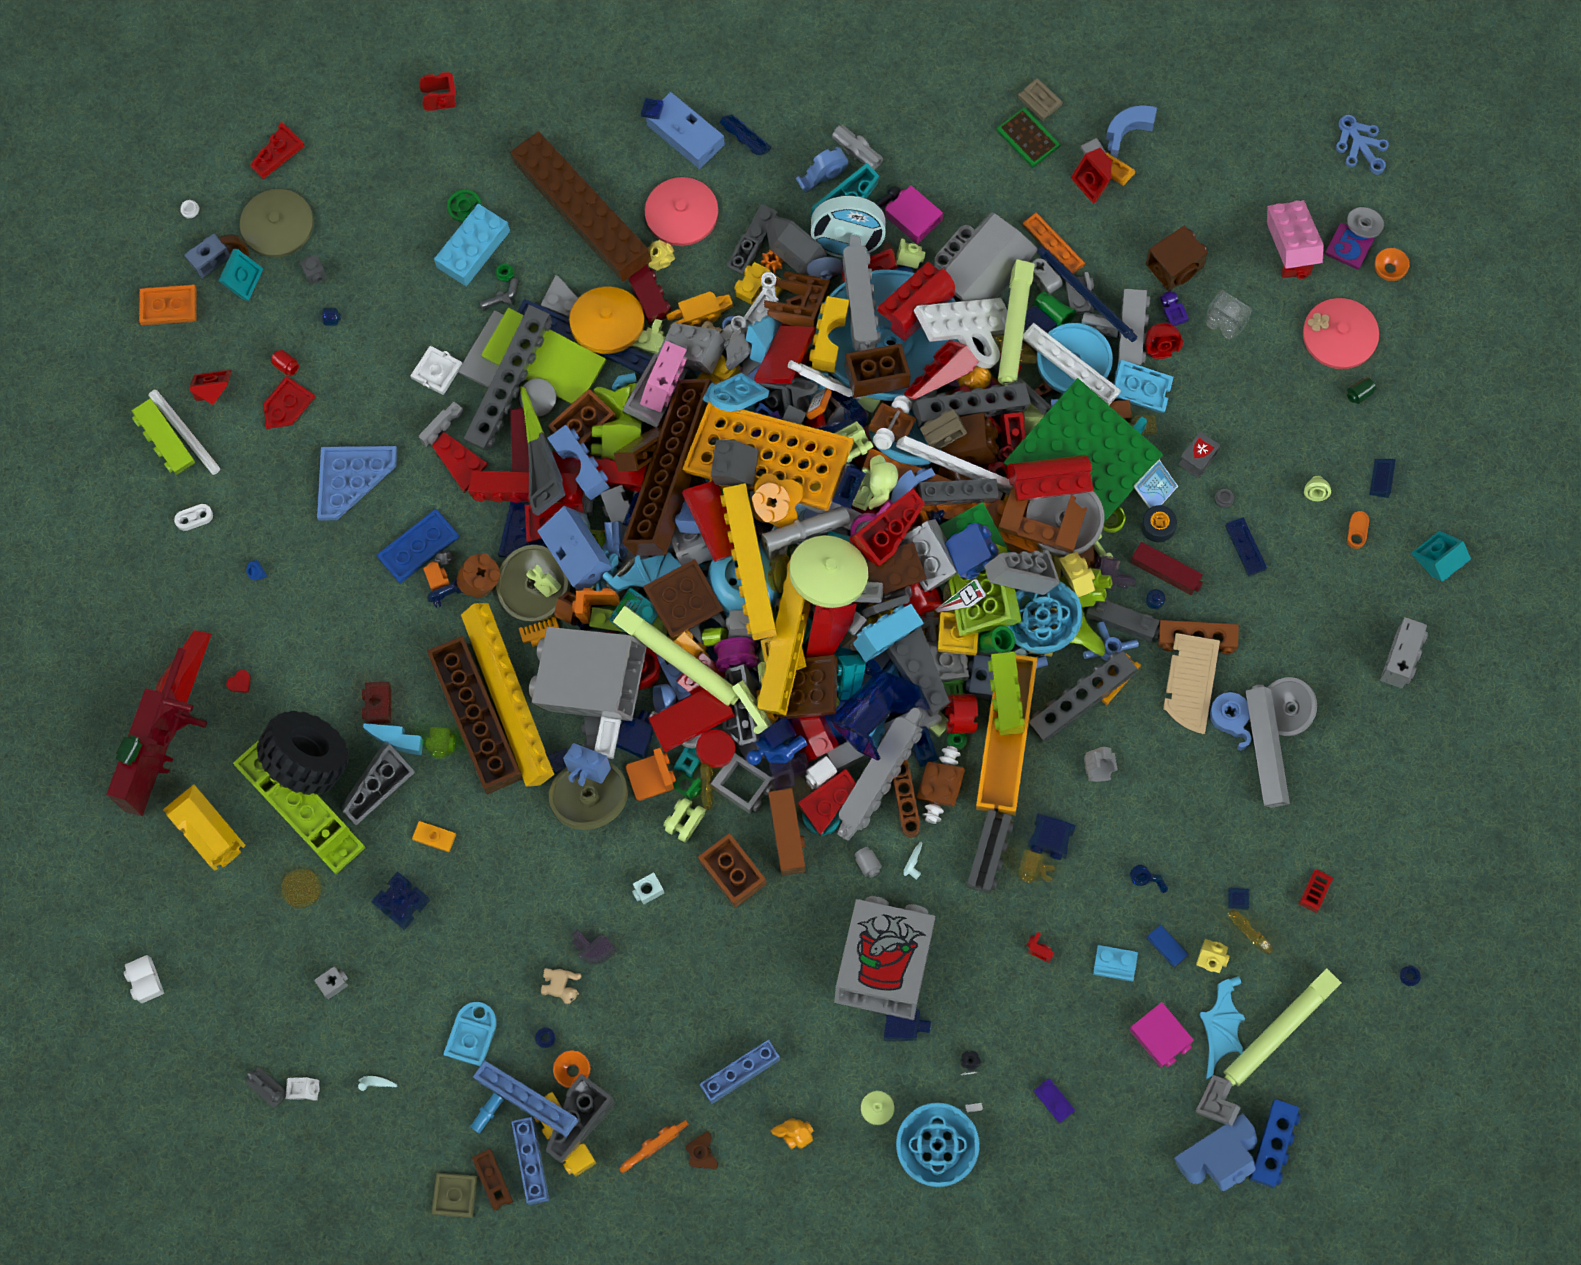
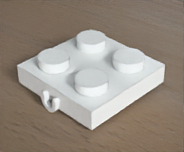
M429 346L411 374V378L423 386H427L428 389L430 388L444 395L457 375L462 362L451 357L447 351L441 352Z

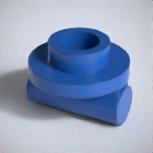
M258 560L248 563L246 572L252 580L263 579L267 576Z

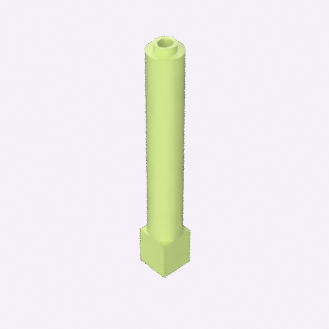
M1018 259L1011 272L1009 286L1011 290L998 381L1003 386L1017 382L1029 290L1035 266L1034 263Z
M624 606L613 621L616 625L645 644L725 705H735L739 697L733 690L732 684L661 633L629 607Z
M1326 968L1224 1071L1226 1075L1224 1079L1229 1080L1232 1086H1240L1341 982Z

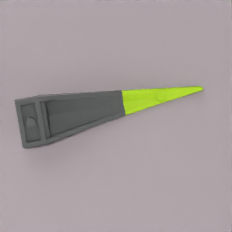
M521 386L529 454V501L533 514L539 516L565 496L562 485L563 478L526 388Z

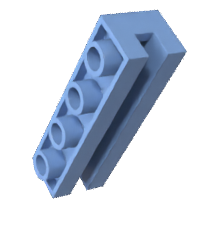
M767 1040L700 1083V1086L710 1103L713 1104L780 1061V1057L771 1042Z
M532 1117L511 1121L527 1204L533 1205L550 1201L535 1121Z

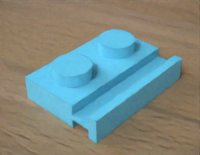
M1098 945L1093 975L1133 982L1138 952Z

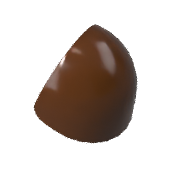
M227 234L220 237L221 243L226 244L230 254L233 249H238L249 257L247 245L239 236Z

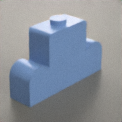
M1242 1113L1236 1117L1232 1126L1225 1124L1174 1157L1177 1167L1190 1183L1199 1184L1205 1180L1206 1174H1209L1222 1191H1225L1236 1183L1244 1181L1248 1175L1256 1170L1253 1157L1247 1151L1254 1149L1258 1143L1255 1129Z

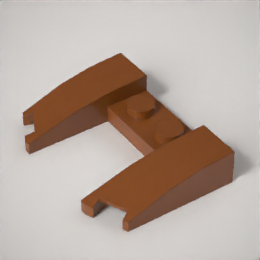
M784 272L785 280L776 277V286L798 295L803 294L804 297L800 306L764 300V307L769 309L767 310V315L790 326L816 327L821 305L826 301L830 292L831 279L823 280L821 277Z
M1013 485L998 531L1072 554L1087 507L1081 508L1075 502L1076 497L1071 495L1061 527L1051 526L1023 517L1028 500L1016 501Z

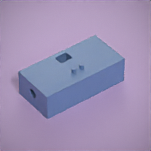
M672 92L646 115L647 126L699 169L724 146V135Z
M563 506L537 531L574 588L579 590L591 588L602 578L606 571L608 572L613 567L576 510Z

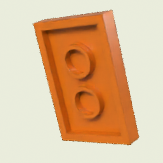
M184 285L140 289L139 323L141 325L196 322V286Z

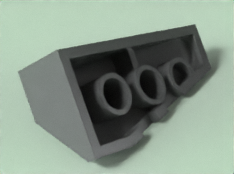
M580 1074L569 1088L562 1108L575 1116L579 1121L567 1137L553 1129L545 1151L562 1164L614 1107L616 1103L613 1097Z

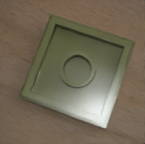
M436 1173L431 1214L473 1218L478 1176Z

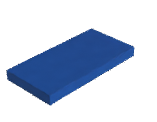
M435 509L376 556L401 584L433 559L437 552L443 551L460 536L440 512Z

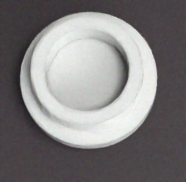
M186 200L181 205V213L186 218H193L199 213V206L195 201Z

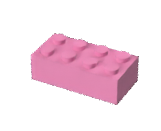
M1305 201L1267 206V225L1285 269L1323 263L1324 245Z

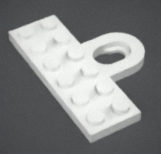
M1001 298L920 305L914 309L930 342L958 339L960 343L967 345L979 361L977 366L981 368H992L999 361L1000 351L992 335L1004 334L1007 309ZM972 337L982 342L985 356L979 353Z

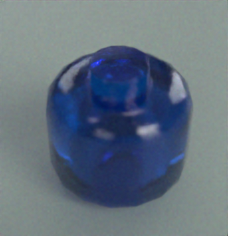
M334 307L323 308V325L336 326L338 320H341V313H338L337 308Z
M1158 589L1151 590L1146 597L1147 606L1154 610L1162 608L1166 600L1165 594Z

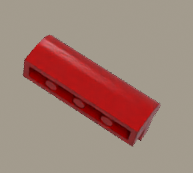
M927 262L878 306L877 311L891 321L890 331L905 342L921 327L914 309L920 305L947 303L955 295L954 281L945 269L938 270L931 263Z
M1087 455L1013 463L1007 466L1009 484L1014 485L1016 501L1093 491L1090 474L1092 466Z

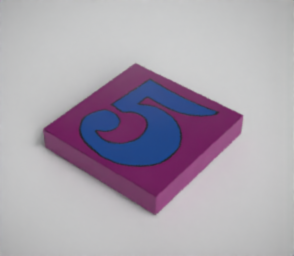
M1340 223L1325 255L1359 270L1375 237L1364 238L1358 236L1350 230L1348 225Z

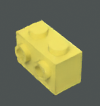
M1075 552L1059 559L1063 575L1078 597L1095 591L1092 581L1095 579L1091 568L1087 569L1088 565L1084 557L1081 558Z

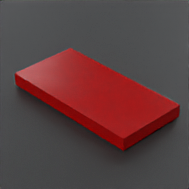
M780 326L754 377L756 383L791 384L797 371L788 368V363L790 360L798 364L801 363L816 333L815 327Z
M714 481L685 489L682 494L714 562L731 556V550L735 548L734 543L729 542L728 531H731L730 524L726 525L724 513H727V508L722 507L720 496L723 494L719 485H715Z
M703 689L648 719L664 752H667L735 715L730 705H725L707 690Z

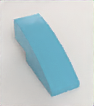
M364 724L363 728L379 742L384 743L387 741L395 750L422 755L424 740L421 736L405 735L404 728L400 726Z

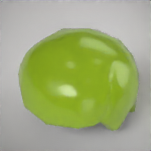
M1118 506L1105 521L1103 531L1115 533L1122 529L1126 516L1121 507Z

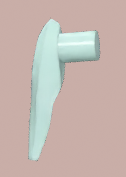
M922 842L916 846L904 868V876L910 874L916 880L921 873L914 866L917 863Z
M365 1076L358 1080L360 1082L358 1088L361 1091H364L367 1086L397 1087V1084L378 1076Z

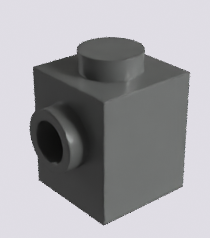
M317 255L308 256L303 261H300L310 285L319 283L327 278Z

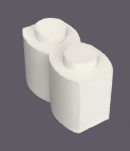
M825 756L806 770L808 775L805 777L807 785L813 791L837 775V770L828 757Z
M146 955L125 964L126 971H124V975L128 982L131 981L132 989H130L134 1000L144 1003L164 994L151 957Z

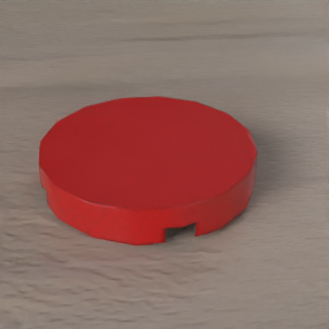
M709 730L703 733L698 738L696 744L697 757L703 764H707L712 768H719L729 764L735 753V742L732 737L721 730Z

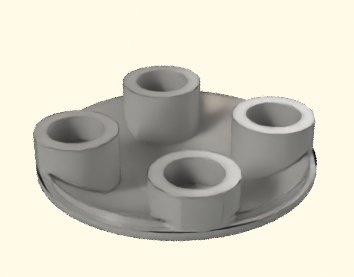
M532 379L523 385L537 416H544L553 409L557 393L549 382L543 379ZM520 391L519 400L521 406L523 407L522 396Z

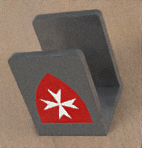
M1199 432L1182 454L1179 466L1199 478L1218 454L1220 444Z

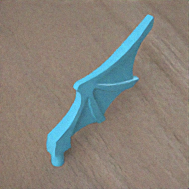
M669 546L666 555H656L648 559H641L638 555L632 568L621 577L617 575L613 577L606 571L602 578L608 582L612 589L621 591L633 586L643 587L679 568L681 565L670 553ZM703 563L698 564L701 569L706 567Z
M1239 976L1220 982L1217 985L1216 1004L1210 1011L1200 1013L1209 1045L1206 1079L1213 1076L1216 1064L1224 1055L1231 1052L1243 1053V1046L1238 1038V1026L1245 1018L1243 1014L1237 1011L1231 998V992L1234 991L1233 987L1241 984Z

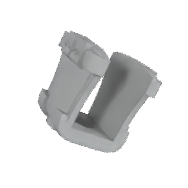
M741 327L730 336V339L723 343L727 352L725 364L727 369L731 370L742 362V372L747 376L760 366L761 363L750 359L752 343L746 341L747 329Z

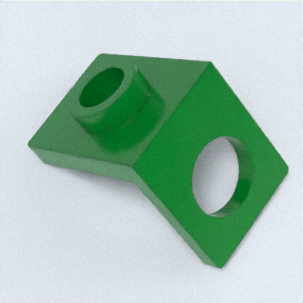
M685 772L682 773L673 785L676 791L689 800H692L693 797L696 798L703 789L700 778L695 780L687 776ZM683 780L691 782V787L687 791L680 788V783Z

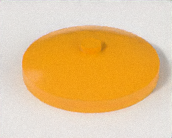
M599 287L584 293L576 300L570 312V329L573 337L582 347L600 354L617 353L629 348L639 339L644 328V313L640 302L628 291L617 287Z

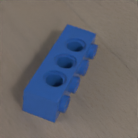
M1276 1099L1272 1102L1254 1162L1256 1170L1251 1173L1250 1181L1270 1188L1276 1187V1184L1280 1185L1283 1176L1280 1170L1282 1164L1286 1165L1289 1156L1286 1150L1288 1145H1292L1295 1136L1292 1130L1294 1125H1298L1301 1116L1298 1113L1299 1107ZM1278 1120H1283L1286 1122V1130H1281L1278 1128ZM1273 1139L1280 1142L1281 1148L1279 1150H1275L1271 1146ZM1266 1159L1274 1161L1275 1168L1273 1170L1265 1166Z

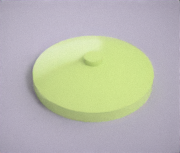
M816 536L805 540L795 549L789 564V576L792 585L804 599L818 606L837 608L846 606L859 598L867 584L868 567L861 552L851 543L834 536Z

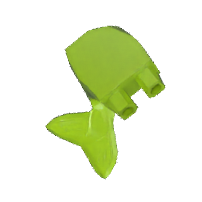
M630 385L616 391L603 387H596L594 389L595 395L615 413L616 420L592 427V437H602V444L592 443V455L601 456V459L606 457L614 460V453L642 435V422L623 411L632 393Z
M1092 569L1095 579L1092 580L1095 591L1078 597L1082 607V623L1077 635L1070 643L1081 644L1094 653L1104 656L1105 644L1088 625L1084 616V607L1094 606L1096 601H1105L1107 595L1105 588H1111L1112 579L1110 575H1102L1100 569ZM1064 575L1060 577L1059 581L1071 589Z

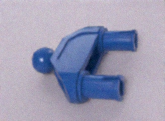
M778 717V720L772 723L773 725L762 732L759 741L755 742L758 750L749 751L746 760L751 765H757L761 762L762 756H764L769 763H787L793 759L796 752L807 746V742L799 735L787 745L783 744L774 735V732L787 725V721L785 719L781 720Z

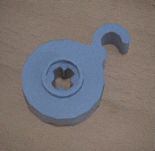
M835 147V150L831 152L827 149L813 159L815 163L810 165L807 175L802 178L798 176L796 180L802 190L807 192L815 188L819 182H826L840 175L848 166L849 161L841 148Z
M1232 692L1223 693L1215 699L1211 706V722L1215 728L1222 732L1231 734L1235 738H1244L1245 742L1239 743L1237 749L1240 751L1245 750L1251 742L1250 733L1244 729L1250 718L1248 703L1239 694ZM1228 709L1234 711L1233 717L1230 714L1226 715Z

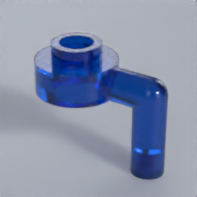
M1137 865L1130 871V878L1136 886H1144L1150 881L1156 882L1162 893L1168 891L1162 876L1151 874L1146 866Z

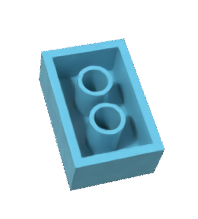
M912 604L906 607L901 605L893 610V613L889 616L886 614L879 618L875 624L871 623L864 627L856 635L857 639L853 644L866 663L920 628L924 623Z

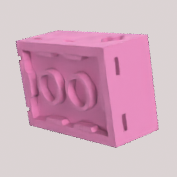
M665 341L646 383L640 402L641 405L660 413L664 406L668 407L671 395L675 391L678 379H680L687 361V357H684L687 349Z

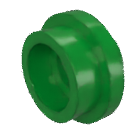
M501 264L497 267L496 276L500 281L507 282L513 278L514 269L508 264Z
M950 733L947 743L948 746L961 750L966 746L967 738L964 733ZM959 737L961 741L955 743L953 739Z

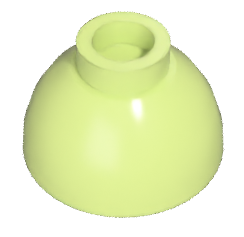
M1314 476L1307 482L1304 488V495L1312 501H1323L1331 495V487L1321 476Z

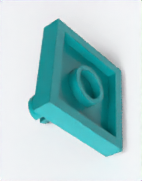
M233 249L219 282L241 299L249 301L263 268L240 250Z

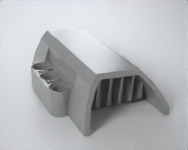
M991 212L975 230L969 225L960 227L937 253L935 267L938 270L943 268L949 273L955 284V295L960 298L961 302L998 298L1010 284L1011 272L1016 260L1029 262L1036 254L1037 248L1020 231ZM963 235H968V236H970V237H969V238H963L962 236H963ZM956 248L958 251L954 252L951 249ZM945 261L947 264L941 265L939 262Z

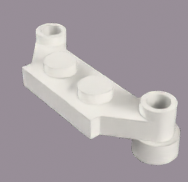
M766 272L762 275V292L744 318L742 316L732 318L731 329L733 333L741 327L748 328V325H754L755 321L761 322V319L767 315V310H769L764 307V300L779 301L775 295L776 276L773 273Z

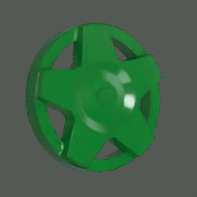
M471 190L455 192L447 202L449 215L458 222H464L475 208L477 202L482 206L479 196ZM464 194H469L472 196L467 198ZM456 198V203L451 204L452 201Z

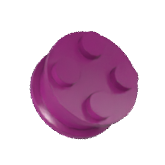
M734 637L718 642L714 646V652L718 655L716 667L719 669V672H726L727 669L743 664L748 669L758 665L759 658L755 655L757 642L747 637Z

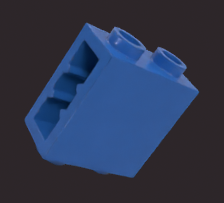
M971 523L965 530L953 534L948 541L944 542L959 576L966 579L977 577L985 569L984 566L998 555V547L992 542L990 538L991 532L987 526Z

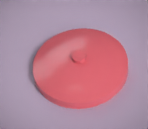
M678 177L664 181L651 192L645 205V218L650 231L659 240L665 243L668 242L670 245L687 246L703 240L711 233L718 219V204L715 195L704 183L692 178Z
M1334 298L1321 302L1310 311L1304 323L1303 339L1309 353L1321 364L1335 369H1349L1363 364L1372 356L1379 341V328L1375 317L1365 306L1350 299ZM1320 313L1321 317L1328 315L1329 327L1327 329L1320 327V331L1316 332L1308 325V320L1313 319V314Z

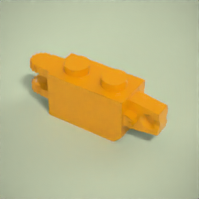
M707 292L679 302V309L670 312L667 315V319L672 321L682 317L683 319L674 323L700 327L701 323L707 320L709 322L717 321L721 317L722 312L733 307V303L729 294L715 297L714 293Z

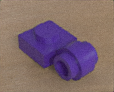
M1169 291L1163 293V296H1160L1163 307L1167 306V308H1164V313L1168 323L1176 326L1188 322L1189 318L1182 302L1175 304L1178 302L1176 292Z

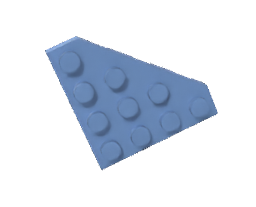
M321 447L317 519L338 520L397 467V447Z

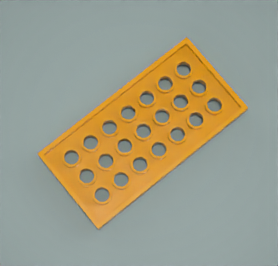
M709 401L682 470L688 474L713 480L711 470L715 445L709 444L710 440L715 437L719 438V440H735L759 450L756 473L760 469H765L766 473L784 474L783 480L802 479L803 497L799 503L828 511L854 440L850 437L743 409L739 411L721 410ZM721 420L726 421L723 427H716L717 422ZM737 425L744 426L741 432H734V428ZM755 430L762 431L758 437H753L752 433ZM777 434L780 436L776 442L770 441L772 435ZM791 439H796L798 442L795 446L790 447L787 445ZM814 444L816 447L813 451H806L807 445ZM827 449L834 450L831 456H825L824 451ZM766 452L773 453L770 459H764L763 455ZM712 455L711 461L704 462V456ZM783 457H791L789 463H781ZM803 461L809 462V466L805 469L799 468L800 463ZM826 466L827 471L820 474L817 472L818 468ZM755 473L754 487H748V486H746L748 490L754 491L756 482H757L758 479L760 478L759 476L756 475V473ZM818 483L821 485L819 490H811L813 484Z

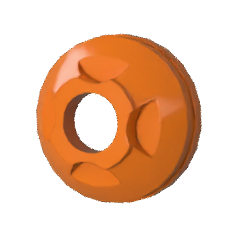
M1396 248L1382 250L1375 259V271L1381 278L1387 281L1401 279L1409 269L1407 255ZM1385 265H1394L1396 268L1395 272H1386Z
M572 1050L559 1055L553 1066L555 1079L562 1086L570 1088L580 1074L588 1078L590 1075V1063L586 1056ZM571 1065H576L579 1068V1073L575 1077H570L567 1074V1069Z

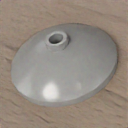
M1293 677L1278 679L1267 687L1272 691L1278 734L1294 736L1305 731L1313 722L1317 712V699L1312 688L1304 681ZM1295 706V711L1291 712V707Z

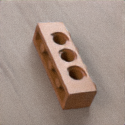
M1160 620L1158 625L1160 629L1158 648H1162L1164 651L1174 650L1175 638L1173 635L1176 633L1190 636L1199 635L1202 638L1208 639L1219 636L1222 642L1219 644L1218 651L1225 655L1233 654L1238 648L1239 624Z

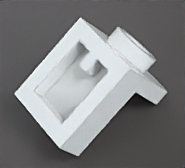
M287 1078L286 1099H318L319 1080L312 1078Z

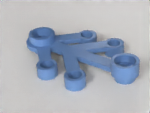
M1352 115L1343 116L1338 124L1342 134L1340 141L1336 145V150L1339 153L1346 152L1348 147L1346 142L1350 134L1353 138L1350 155L1346 159V165L1348 167L1356 166V157L1360 149L1370 163V171L1376 175L1383 173L1386 166L1385 161L1381 158H1375L1367 145L1377 147L1379 151H1386L1389 146L1388 141L1361 136L1358 131L1366 132L1370 137H1376L1379 128L1375 125L1369 126L1357 123ZM1370 129H1375L1376 133H1371ZM1384 143L1386 147L1382 148L1380 144ZM1339 145H1343L1345 148L1340 149ZM1353 159L1355 163L1351 164L1348 160ZM1374 166H1379L1380 169H1375Z

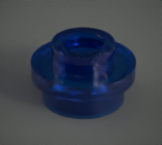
M1406 966L1401 970L1400 980L1406 986H1414L1420 981L1421 975L1416 967ZM1407 973L1413 974L1412 980L1406 977Z
M541 1028L535 1035V1041L541 1048L551 1047L556 1039L555 1033L550 1028ZM545 1034L549 1035V1040L546 1042L542 1041V1036Z

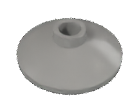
M1359 207L1353 209L1347 217V224L1350 230L1364 238L1376 237L1384 228L1382 217L1370 208Z

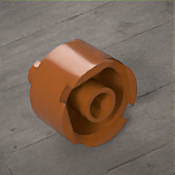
M476 554L469 557L458 571L457 584L459 589L467 596L471 595L474 598L487 596L501 577L499 567L488 554Z

